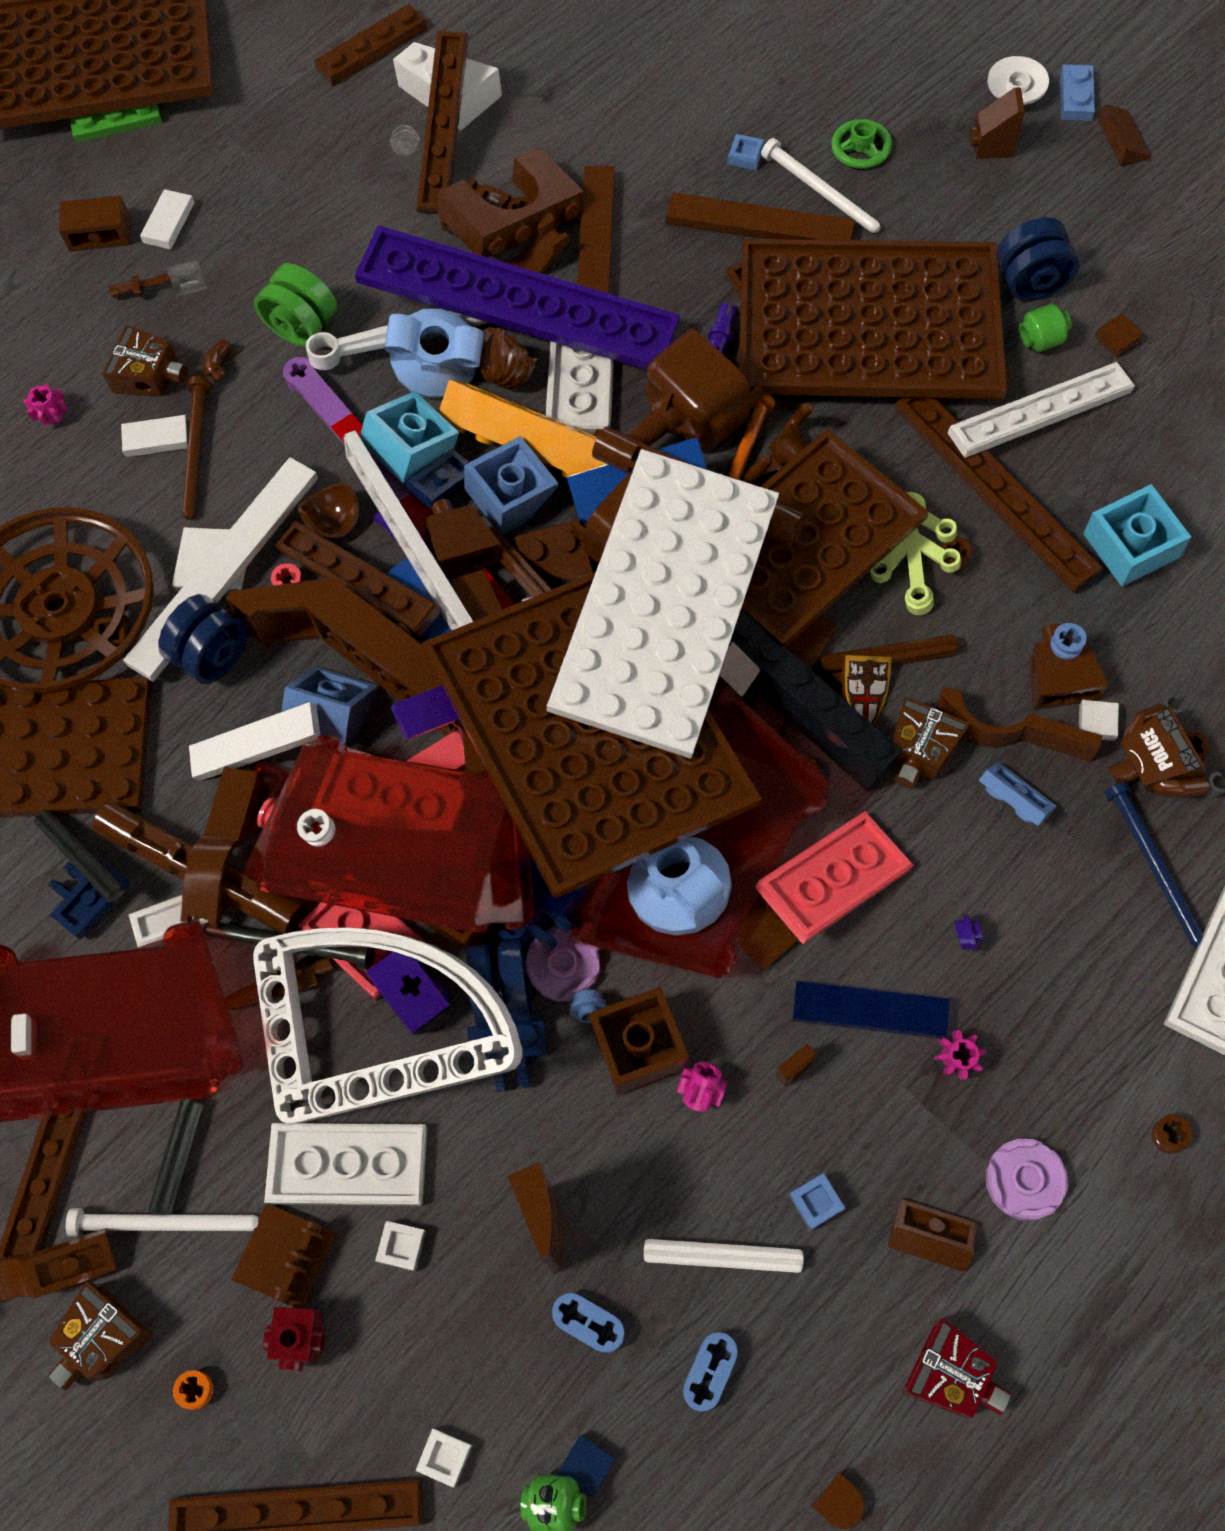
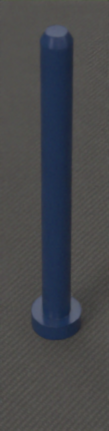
M1128 781L1113 785L1104 792L1108 801L1116 802L1190 944L1197 948L1202 941L1203 933L1128 795L1132 791Z

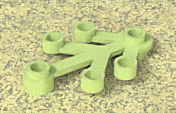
M906 492L926 509L925 500L921 495L914 492ZM928 513L927 519L921 524L935 532L941 542H951L957 536L956 523L951 519L941 520ZM918 528L873 567L870 573L875 582L884 583L890 579L894 568L907 555L911 587L905 594L906 607L914 615H924L933 608L934 598L931 589L925 586L921 552L939 563L941 569L948 573L955 572L960 568L961 558L957 550H944L921 535ZM943 528L952 529V531L947 534L940 532ZM950 557L956 559V561L952 564H947L944 562L947 558ZM879 568L887 569L883 574L875 573ZM916 594L925 595L920 600H916L913 598V596Z

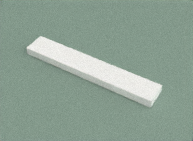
M1115 362L951 425L948 435L964 458L1130 394L1135 385L1120 365Z

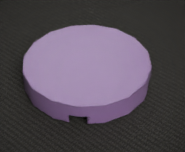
M557 927L546 930V932H549L555 938L558 945L552 951L535 939L528 949L526 972L532 987L543 997L556 1002L572 1001L574 994L590 990L595 985L600 972L599 953L593 940L583 931L574 928L566 933Z
M1015 1139L1003 1144L991 1156L986 1169V1187L992 1201L1005 1214L1018 1220L1036 1221L1051 1215L1062 1203L1068 1190L1067 1171L1060 1156L1043 1145V1143L1035 1139Z

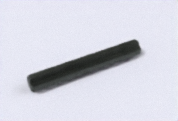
M43 810L40 815L35 816L34 823L108 902H115L118 897L123 895L124 888L51 811Z

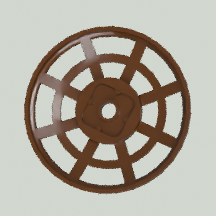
M55 507L37 510L19 516L0 526V565L5 568L0 574V599L13 578L22 584L15 597L14 604H0V617H15L17 623L23 629V631L8 642L4 640L0 632V662L9 658L13 662L25 667L43 669L40 683H20L0 676V686L21 692L46 693L64 690L95 678L117 663L135 644L143 631L151 612L154 596L153 573L149 560L137 539L123 525L111 517L96 511L76 507ZM68 523L97 527L115 536V539L104 553L85 544L68 542ZM53 525L54 544L35 548L21 555L16 560L2 547L25 532ZM125 546L133 552L140 564L145 588L127 592L124 577L118 566L114 563ZM69 554L85 556L95 560L96 563L84 575L82 572L69 567ZM54 555V567L46 568L34 575H31L25 569V567L40 559ZM108 571L114 580L117 595L99 598L93 585ZM64 600V604L60 609L49 611V607L54 601ZM143 602L137 622L127 638L118 647H115L109 640L119 628L126 606ZM115 609L110 624L105 632L100 635L91 627L92 620L96 618L98 611ZM81 636L90 644L89 647L74 655L61 658L63 643ZM32 640L48 644L45 660L30 658L17 651ZM97 651L106 657L99 664L78 675L55 681L58 668L79 663Z

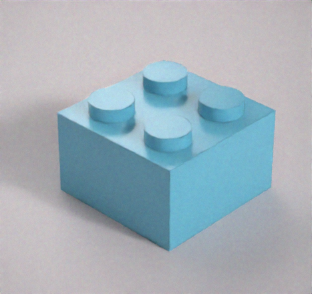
M414 391L367 411L360 439L366 449L399 481L405 483L448 451L454 449L459 431Z
M1152 484L1093 512L1083 533L1121 587L1179 559L1191 539L1190 534Z

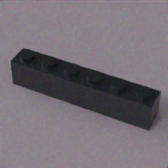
M742 609L730 642L733 641L761 669L750 686L868 792L892 769L902 751Z

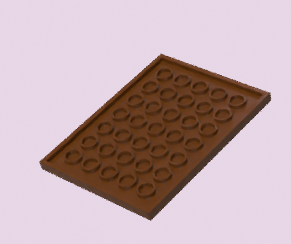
M0 0V129L214 95L207 0Z
M742 239L739 370L746 377L750 391L760 385L762 387V395L1005 399L1007 385L996 242Z
M596 572L422 642L423 652L554 899L757 807L762 800L708 709L691 759L547 711L548 701Z

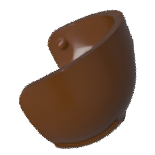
M339 483L326 487L308 497L299 505L298 512L305 525L315 533L328 538H339L348 534L354 528L358 520L359 504L352 487L348 483Z

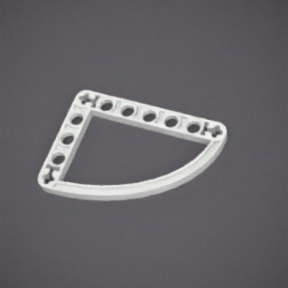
M319 928L265 938L255 947L253 960L274 1107L277 1117L284 1123H305L509 1072L515 1069L521 1062L522 1046L517 1028L506 1005L496 991L473 968L456 956L434 945L411 937L378 930ZM355 946L394 951L420 960L438 969L455 981L473 999L483 1013L493 1036L312 1082L293 953L327 947ZM274 950H277V956L272 958V962H270L268 956L273 954ZM277 970L281 971V975H270V973H277ZM281 982L285 988V995L279 1003H276L272 998V989L277 983ZM286 1019L291 1027L290 1034L282 1041L278 1037L277 1027L282 1020ZM501 1047H508L509 1054L505 1055L503 1060H487L485 1053L498 1052L501 1050ZM465 1051H469L474 1057V1067L467 1074L463 1073L458 1066L459 1057ZM289 1057H292L296 1063V1071L291 1078H287L283 1073L284 1061ZM433 1060L439 1067V1074L437 1079L430 1083L425 1079L423 1069L428 1061ZM395 1069H399L404 1076L403 1086L398 1091L392 1090L389 1085V1076ZM361 1078H365L369 1084V1093L363 1100H360L355 1094L356 1082ZM328 1086L335 1092V1102L330 1108H326L321 1101L322 1092ZM295 1100H308L310 1105L296 1108L295 1111L290 1109V1104L295 1103Z

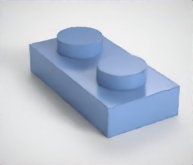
M1063 64L1060 72L1061 120L1092 121L1095 112L1093 65Z
M996 762L989 767L979 779V782L986 786V791L992 797L1007 802L1015 808V813L1028 823H1034L1039 826L1057 807L1000 762Z

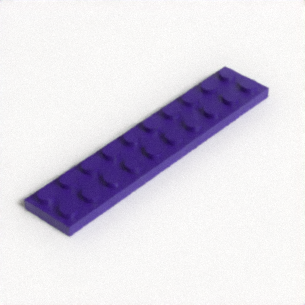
M380 225L377 226L355 273L356 283L645 370L648 369L651 360L671 344L680 319V315Z

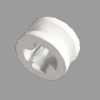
M310 809L300 816L297 823V831L310 845L318 847L328 844L333 839L336 825L323 810ZM315 821L320 823L321 825L319 826L322 828V831L317 835L312 832L313 828L310 827Z

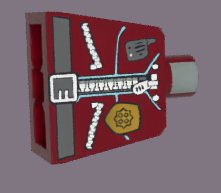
M942 1318L935 1320L901 1392L908 1397L965 1418H973L979 1404L1001 1416L1011 1397L1010 1391L990 1381L997 1367L996 1360Z

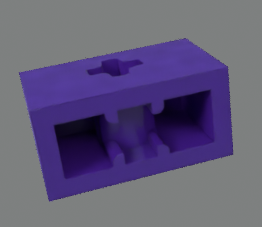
M393 951L366 971V975L410 1034L413 1035L449 1007L450 1004L446 998L450 996V993L437 977L431 981L423 970L427 966L426 963ZM405 978L410 982L415 980L420 982L417 988L419 995L414 997L412 993L404 995L401 992L404 988L403 980Z

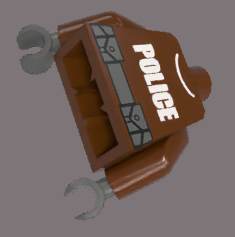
M1168 695L1162 704H1156L1138 711L1125 730L1124 739L1121 741V745L1128 758L1109 767L1117 784L1124 781L1130 782L1139 777L1147 792H1155L1160 796L1193 797L1204 795L1209 799H1215L1225 792V788L1219 789L1213 784V782L1222 778L1220 772H1214L1206 779L1203 777L1207 775L1205 766L1178 720L1184 708L1181 707L1178 710H1174L1170 706L1175 700L1174 696Z

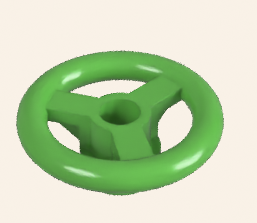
M856 119L844 123L835 131L831 146L835 157L841 163L856 169H868L881 164L888 158L892 150V138L881 124L872 120ZM851 131L850 138L841 143L842 137ZM876 133L883 141L881 151L874 145ZM857 151L865 153L871 158L856 159L848 156L846 153Z

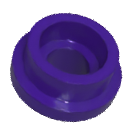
M964 914L963 919L954 921L962 950L972 948L973 952L978 951L977 943L984 941L978 919L970 921L969 915Z

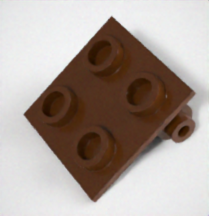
M768 869L764 873L761 871L756 872L749 880L751 884L728 902L727 907L716 920L763 971L799 940L755 889L757 882L771 873Z
M266 1203L258 1220V1226L254 1228L231 1280L287 1305L304 1309L338 1233Z

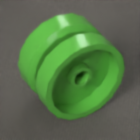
M284 263L277 268L271 276L269 284L260 290L253 303L256 313L266 326L285 341L301 347H306V342L310 336L321 332L322 326L329 323L338 308L334 295L317 276L298 265Z

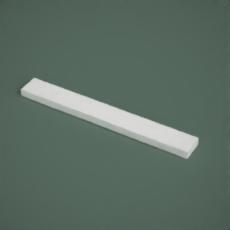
M356 431L344 434L346 458L433 601L441 610V614L450 629L454 630L473 622Z
M289 457L123 659L128 667L154 682L169 663L160 655L158 649L161 629L169 615L180 603L188 597L197 594L207 595L218 602L317 481V473Z

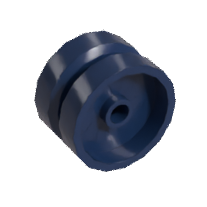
M1042 217L1017 226L1003 238L996 252L1012 296L1020 301L1032 302L1058 293L1071 283L1080 268L1078 257L1073 246L1070 244L1063 223L1056 218Z
M197 594L188 597L180 603L167 618L158 640L159 653L166 661L177 668H182L187 675L200 684H211L227 674L238 661L247 642L248 625L233 612L224 610L218 602L209 596Z
M513 938L500 941L498 946V965H495L492 949L487 943L467 945L466 964L478 972L493 987L501 1000L504 1001L514 1024L532 1022L530 988L521 939ZM469 996L477 1028H490L483 1013Z

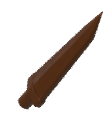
M306 955L294 962L298 992L319 987L318 977L335 970L332 959L324 958L313 962L312 956ZM277 971V973H272L270 975H281V971ZM257 981L208 1007L236 1010L260 1003ZM281 982L277 983L272 989L273 999L285 995V988Z

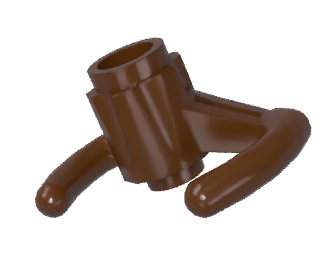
M802 404L783 426V434L780 432L768 447L772 451L771 455H763L745 474L744 481L746 483L753 484L762 475L780 470L806 447L801 440L798 427L813 412L812 404Z

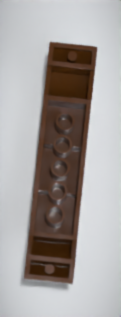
M335 578L234 590L225 597L234 614L242 618L248 625V634L266 648L273 642L320 639L398 701L441 686L423 652L422 645L413 638L412 632L402 623L398 622L395 625L387 619L388 615L376 603L369 605L362 599L361 593L349 583L344 586ZM460 720L435 729L444 737L458 729L464 746L466 777L460 784L468 807L488 825L502 824L501 797Z

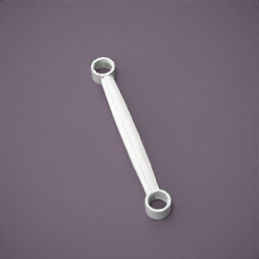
M449 311L459 315L471 327L490 324L486 321ZM388 325L338 339L327 332L315 333L306 342L309 362L318 370H329L338 365L341 356L382 349L385 347ZM427 334L421 340L441 336V334ZM322 347L333 349L327 355L314 354L317 349Z

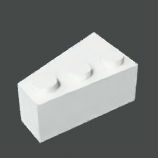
M413 42L393 59L398 85L428 107L435 48ZM466 58L459 130L465 128L502 96L498 68Z

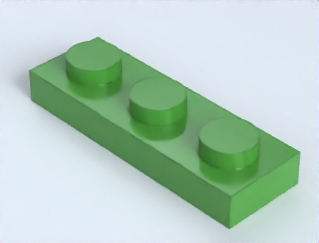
M159 104L70 118L72 135L76 143L163 123Z

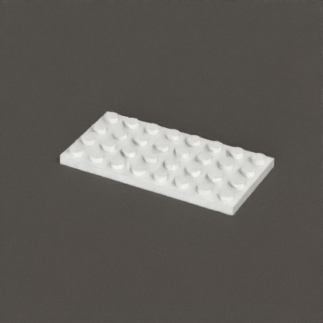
M641 449L548 701L547 711L691 759L779 493Z

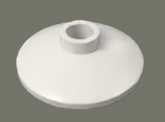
M1011 56L999 60L991 67L987 82L990 91L998 99L1013 88L1021 87L1023 103L1026 105L1043 97L1048 89L1049 75L1039 62L1028 57Z

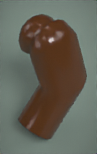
M221 338L206 353L203 359V373L206 377L209 376L215 383H218L226 375V369L220 363L233 351L232 345L224 338Z

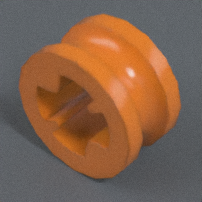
M190 1370L181 1374L173 1387V1397L180 1407L190 1410L204 1407L210 1401L213 1394L211 1378L206 1373L197 1370ZM197 1378V1385L203 1386L204 1391L202 1396L195 1395L197 1401L190 1403V1396L184 1394L183 1389L185 1384H192L190 1379Z

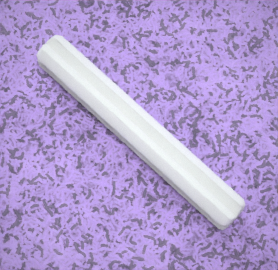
M658 1239L645 1240L643 1254L644 1260L651 1263L795 1273L802 1271L804 1259L803 1251L800 1249Z

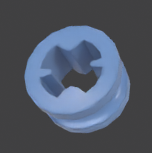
M1064 623L1058 626L1051 638V650L1061 659H1074L1080 655L1086 644V633L1077 624ZM1066 636L1074 639L1070 647L1063 644Z

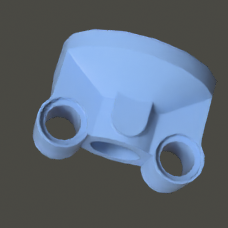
M422 309L411 315L392 314L389 316L384 349L390 353L391 367L398 381L411 393L416 391L421 397L426 399H443L449 380H460L466 383H470L473 380L477 367L480 365L484 332L469 326L459 315L444 309ZM435 333L443 335L449 341L448 348L438 355L427 353L420 344V340L425 335Z
M689 837L633 863L627 879L629 901L639 919L655 931L676 936L696 933L714 923L727 907L732 890L729 866L719 850L703 839ZM684 863L690 865L686 873L680 877L669 878L661 874L663 869L673 864Z

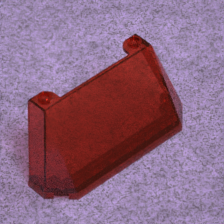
M725 685L714 691L708 706L710 707L709 711L762 798L759 806L691 836L703 839L717 848L727 862L732 884L727 907L714 923L696 933L676 936L655 931L639 919L629 901L627 879L632 864L594 881L599 885L596 890L591 888L579 906L575 918L579 919L581 924L579 928L574 926L570 931L568 940L577 945L706 978L721 979L722 975H728L737 961V956L734 955L736 945L732 941L759 895L755 885L760 879L772 872L800 820L807 818L811 813L814 815L818 814L827 801L825 792L830 783L751 709L733 689ZM684 863L673 864L663 869L661 874L669 878L680 877L686 873L690 865Z
M329 735L318 736L317 740L302 746L244 868V875L248 879H256V887L261 891L469 932L487 931V925H492L493 923H505V927L508 930L522 929L535 916L530 852L486 770L473 773L347 751L345 744L339 743L340 738ZM310 809L323 810L336 825L333 839L324 846L315 847L310 845L297 831V823L300 816ZM317 821L310 826L313 828L312 832L316 835L322 831V828L319 826L321 824Z
M200 921L170 926L164 932V946L19 962L11 948L0 944V1122L175 1102L182 1099L209 1098L220 1089V1083L229 1074L234 1076L243 1067L237 1035ZM28 1014L31 1017V1055L17 1056L11 1052V1018H13V1015Z

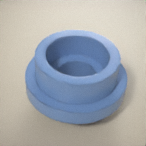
M596 990L580 991L573 995L569 1012L573 1018L578 1019L580 1022L590 1023L588 1013L607 1007V1002L602 998V994Z

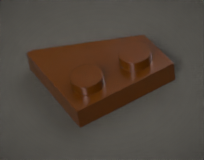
M582 519L574 520L584 527ZM574 521L515 536L519 553L537 573L574 581L596 572L593 559L585 553V543L571 533Z

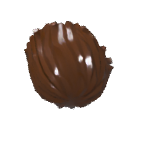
M493 327L484 329L485 336L479 365L484 379L505 389H513L524 385L533 373L537 358L529 357L525 348L522 349L516 342V336H509L506 330L502 331L500 328L495 329Z

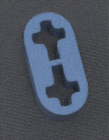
M574 1293L564 1294L554 1302L552 1318L555 1324L564 1332L602 1353H612L623 1344L625 1337L624 1327L621 1321L614 1315ZM573 1301L578 1302L577 1311L588 1318L585 1325L576 1320H571L568 1325L564 1324L565 1315L560 1311L563 1304L570 1306ZM592 1322L603 1327L608 1322L613 1323V1332L617 1335L616 1341L614 1343L607 1341L604 1346L598 1343L600 1336L589 1328Z
M721 1332L712 1333L705 1338L699 1349L683 1389L686 1403L695 1411L705 1412L711 1410L716 1406L722 1395L738 1354L737 1345L729 1335ZM722 1340L727 1343L726 1351L731 1356L728 1361L721 1359L716 1371L708 1368L712 1354L707 1351V1347L709 1344L717 1345ZM705 1373L713 1376L709 1385V1391L714 1393L713 1399L711 1401L704 1399L701 1405L694 1402L695 1394L690 1391V1386L692 1383L699 1385Z

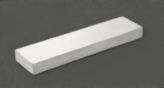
M308 702L190 745L192 778L202 781L221 774L224 767L236 769L320 739L317 706Z

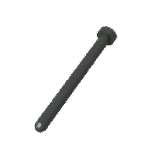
M209 923L204 927V933L208 937L257 945L265 938L282 935L220 924L218 929L210 928L208 926ZM327 947L298 952L355 962L358 969L367 971L372 967L375 959V948Z

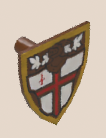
M843 655L842 672H833L830 676V682L833 686H842L844 700L874 726L883 710L888 694L892 657Z

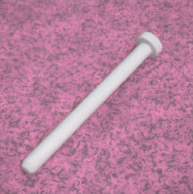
M771 138L766 142L761 151L763 158L767 161L772 159L777 161L852 219H855L856 222L869 232L877 233L880 230L881 226L877 220L783 151L780 141Z
M71 1208L66 1218V1233L68 1237H80L83 1231H98L104 1228L107 1231H254V1228L258 1226L259 1217L256 1215L84 1214L82 1208Z

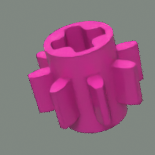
M48 384L32 388L28 398L23 400L28 408L26 413L32 422L40 419L43 426L60 422L63 412L68 411L64 403L65 397L60 389H55L52 392Z
M956 1030L952 1033V1042L945 1038L938 1040L943 1049L941 1054L934 1056V1059L943 1061L946 1066L943 1070L944 1075H950L954 1070H958V1077L960 1080L968 1078L967 1069L970 1068L976 1072L982 1070L981 1065L977 1062L979 1056L986 1054V1050H978L974 1044L977 1040V1035H971L967 1039H962L961 1031ZM957 1050L966 1051L967 1058L962 1060L954 1059L953 1052Z
M698 1062L694 1065L693 1070L689 1067H684L677 1093L684 1094L683 1102L689 1108L696 1111H707L710 1109L711 1104L717 1107L721 1105L728 1082L721 1079L722 1073L715 1065L707 1062Z

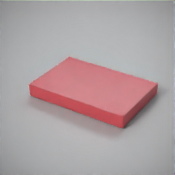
M351 873L298 924L302 931L319 928H359L407 936L425 942ZM375 948V959L372 967L393 951ZM333 959L376 1001L382 996L366 975L367 970L358 969L355 962Z

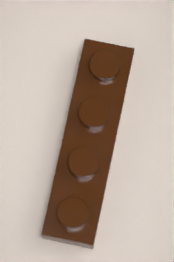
M407 4L315 59L316 69L334 86L427 29L426 20L410 4Z

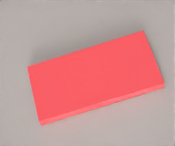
M864 811L760 879L755 885V889L799 941L805 944L908 873L914 865L870 815Z

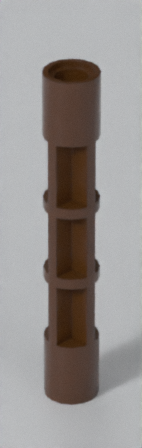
M604 427L600 431L592 451L594 459L627 474L635 467L641 449L687 463L680 458H675L610 427ZM776 502L766 536L792 546L802 529L805 514Z
M108 802L100 808L92 825L95 834L184 880L187 862L194 845L152 824L147 819L115 802ZM227 863L221 889L222 901L281 934L297 931L299 928L298 924L304 919L307 911L305 903Z

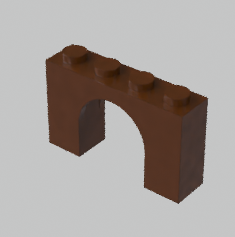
M537 147L514 157L512 182L533 201L531 204L518 209H503L486 202L465 180H462L438 191V216L474 254L490 258L535 237L538 224L551 215L556 220V226L580 216L583 190L540 147Z

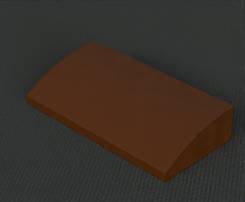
M537 1162L507 1177L540 1258L555 1274L562 1269L564 1252L563 1225L552 1185L540 1163Z

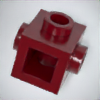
M274 1307L272 1324L266 1326L263 1337V1349L268 1351L267 1359L279 1361L278 1369L303 1371L304 1363L316 1364L317 1355L323 1354L326 1342V1330L321 1329L323 1312L312 1309ZM296 1335V1342L293 1344V1339Z

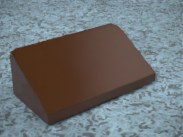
M1103 105L1098 122L1120 166L1150 159L1151 155L1128 110L1111 105Z
M900 1198L888 1246L892 1249L965 1272L974 1255L978 1223Z

